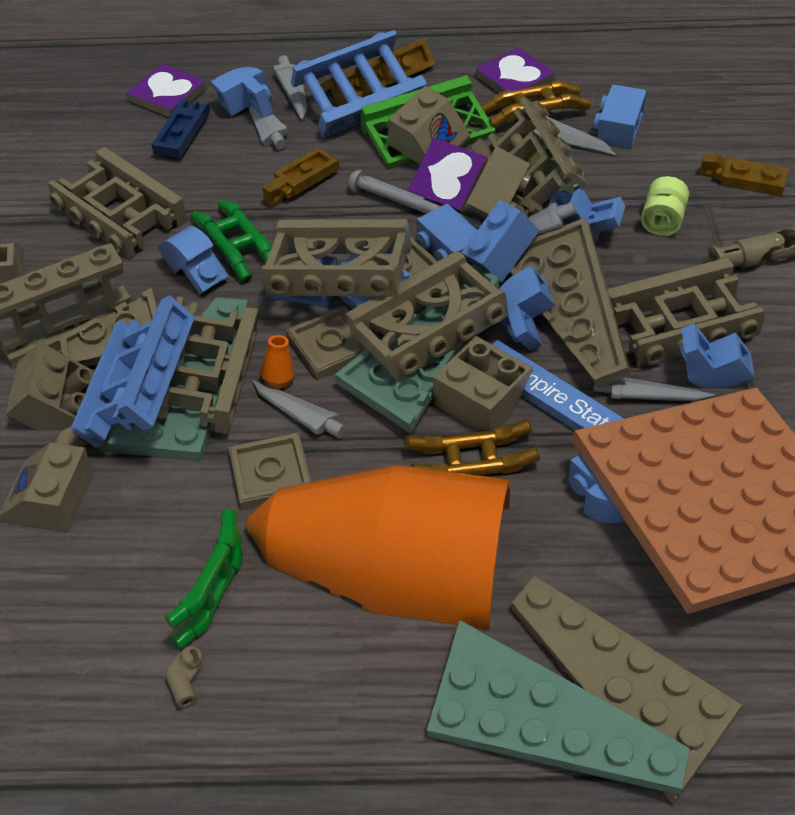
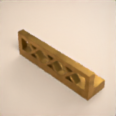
M425 38L393 51L406 76L435 65ZM382 56L368 62L383 87L396 82ZM358 67L344 72L358 97L372 92ZM334 78L320 84L323 91L331 89L338 107L348 103Z

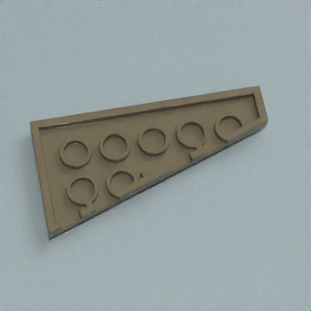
M586 217L535 237L509 273L513 276L532 265L546 280L556 306L545 311L542 315L598 387L631 376L594 238Z
M534 576L512 601L511 611L539 645H544L556 659L558 668L565 676L568 674L576 685L690 748L682 790L683 794L739 715L742 704ZM664 792V795L673 806L681 797V795Z

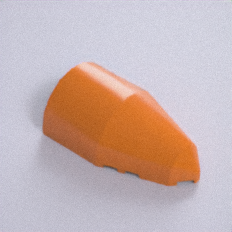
M392 465L279 488L248 516L246 527L249 537H252L269 566L308 584L313 581L330 589V594L339 598L345 596L361 603L362 608L371 613L458 625L459 620L475 628L490 629L498 539L503 508L509 509L511 481L502 478Z

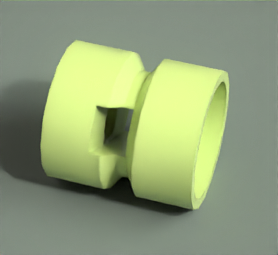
M666 176L652 182L641 214L642 225L648 232L658 236H671L681 228L690 193L683 181L675 177Z

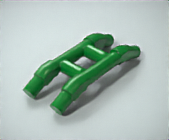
M222 199L218 203V208L228 218L216 223L208 214L194 211L191 214V220L203 232L207 233L216 244L232 269L235 270L241 282L250 280L252 274L239 250L254 245L261 258L264 259L265 263L267 262L272 246L267 238L245 216L238 204ZM239 227L244 235L230 241L224 236L223 233Z
M228 509L222 512L220 535L216 541L217 544L195 585L189 590L187 596L179 602V605L164 617L173 629H176L188 617L191 618L171 638L172 643L179 650H182L193 639H198L207 631L213 621L212 616L233 576L238 573L242 565L241 534L238 533V528L236 527L237 513L234 510Z

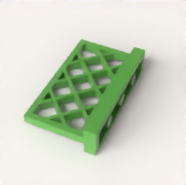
M467 75L429 86L430 89L449 99L460 119L465 120L464 125L470 133V139L463 146L475 143L479 138L482 140L488 139L491 133L496 134L494 126L471 91L472 83ZM421 89L361 107L360 127L364 135L369 134L388 170L414 162V160L404 154L391 157L388 152L391 147L387 144L388 136L379 134L377 131L387 129L388 119ZM469 104L471 107L470 112L456 109V107ZM470 122L482 125L484 129L474 131L468 129Z

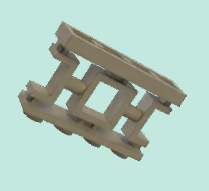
M523 97L520 100L523 109L517 107L514 110L519 121L501 138L491 133L488 136L490 140L488 143L479 138L471 147L475 153L487 156L488 160L496 146L524 161H527L536 151L539 152L541 158L526 171L531 177L523 192L528 195L524 197L522 192L516 190L511 200L517 203L515 208L521 210L529 218L542 211V205L560 188L571 194L575 191L573 185L578 184L583 188L587 182L581 174L584 168L573 156L569 155L572 149L561 137H558L560 130L550 119L546 118L549 114L546 108L537 100L532 103L526 97ZM535 129L538 130L541 137L534 132ZM560 166L564 174H562L556 168Z
M102 147L95 152L96 163L92 160L87 162L89 174L71 184L64 178L58 180V183L54 180L47 183L50 191V203L57 211L67 214L75 224L84 226L95 238H101L106 243H111L117 253L120 252L129 259L135 256V246L139 249L144 246L142 233L155 224L159 223L166 229H170L173 225L179 228L188 222L182 197L106 147ZM118 196L125 200L124 203L112 211L104 206Z
M111 243L32 271L10 281L0 283V321L10 317L13 328L0 332V344L12 369L16 368L17 363L39 342L59 351L61 350L60 336L93 318L102 319L115 312L114 307L123 302L127 304L132 302L123 285L111 290L109 279L124 274L123 262ZM98 278L97 283L86 287L82 286L83 283ZM74 293L76 304L50 314L47 313L45 303ZM100 295L103 296V299L87 304V300ZM33 302L35 304L34 307L21 312L17 311V308ZM40 319L41 323L23 329V325Z
M728 257L608 289L617 324L621 325L630 322L637 333L630 335L628 350L631 354H635L634 363L638 368L682 356L680 344L683 343L682 328L693 323L696 324L710 343L733 333H736L740 339H749L760 334L765 311L762 307H758L755 302L739 306L732 295L737 292L739 279L736 275L732 276L734 265ZM712 294L715 299L707 301L704 296ZM691 306L698 316L697 318L677 322L670 311ZM652 310L654 315L645 318L643 313ZM723 311L726 316L718 318L716 312ZM662 327L665 333L655 335L653 329Z
M177 296L176 301L195 316L189 333L200 335V337L187 336L170 381L172 384L183 385L184 389L168 386L158 418L166 419L169 406L200 411V425L208 426L209 422L215 423L214 432L229 435L257 334L258 309L244 307L242 315H238V310L231 309L228 321L198 316V303L191 302L190 306H186L185 298ZM237 329L238 331L233 345V349L231 355H229L228 342L214 340V338L233 341L234 334ZM186 354L216 359L213 371L182 366ZM223 380L216 407H213V394L199 392L198 389L218 392L220 382Z

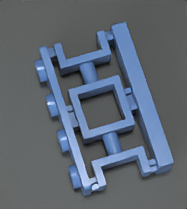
M169 295L160 300L151 322L145 325H141L135 319L131 320L128 325L122 320L116 322L73 421L72 431L95 448H98L106 440L111 425L120 423L127 430L133 429L135 425L143 431L152 428L195 316Z

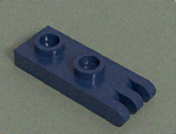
M181 99L151 144L153 154L181 158L208 116L210 105L202 103L199 106V102L192 101L189 105L188 100Z

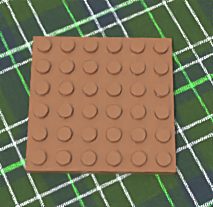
M757 387L574 431L572 443L687 614L795 582V434Z

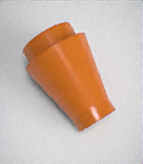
M281 335L271 336L268 339V347L260 372L264 383L271 388L280 389L287 387L295 375L289 351V340Z

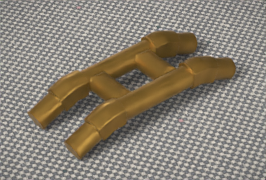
M552 81L549 84L499 92L491 100L480 106L485 114L488 115L498 108L501 109L509 105L502 109V112L489 119L496 129L504 123H509L518 118L514 110L517 107L523 109L520 103L523 97L527 99L542 97L544 100L539 102L547 111L560 108L587 111L591 106V101L587 98L578 97L581 91L580 86L568 84V82Z
M528 419L513 425L509 424L501 428H494L491 431L447 437L406 435L404 439V449L420 451L424 454H441L443 451L446 452L448 465L412 463L410 467L479 476L500 472L503 474L513 473L524 469L526 465L541 460L536 446L520 453L515 452L498 458L496 446L509 444L516 441L517 438L533 432ZM481 446L484 460L462 462L460 449Z

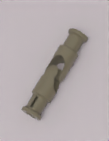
M795 227L737 240L734 242V245L722 248L712 246L708 249L709 262L728 257L734 267L744 269L771 260L776 261L795 256Z

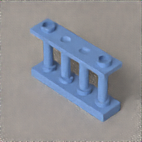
M395 30L387 33H377L368 40L311 61L304 60L293 67L291 85L294 88L306 83L323 112L320 115L317 128L322 138L359 125L361 122L362 106L416 91L427 86V82L422 75L415 78L407 77L392 51L397 36ZM381 55L398 84L389 88L383 87L367 60ZM357 65L373 94L363 98L358 97L342 69ZM331 74L348 103L339 107L332 106L317 79Z

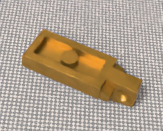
M319 147L315 148L274 172V178L262 187L263 201L272 207L283 202L285 197L292 198L339 170V161Z
M704 154L700 175L718 179L721 181L722 186L781 197L789 168L780 167L775 164L748 161L742 158H727V156H720L719 154Z

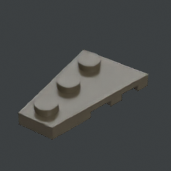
M152 288L142 292V297L130 304L123 302L114 307L115 312L102 319L93 318L60 336L59 341L62 354L86 367L98 365L116 322L122 320L128 325L131 320L135 319L141 325H145L152 321L157 309Z

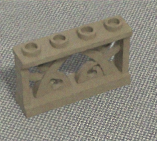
M408 219L278 221L276 226L277 235L267 262L261 269L267 295L398 296L404 264L412 246ZM329 254H350L355 257L354 260L343 265H323L316 260ZM376 262H380L386 265H378Z
M457 250L400 282L398 296H376L347 312L346 316L351 337L358 344H362L391 373V376L396 381H399L508 316L506 293L502 289H497L466 262V257ZM464 284L470 287L460 291V286ZM469 297H481L482 299L478 301ZM449 305L446 316L441 323L428 326L411 325L414 313L426 306L442 307ZM378 333L385 335L382 340L376 336ZM398 338V348L391 351L389 349L391 342Z

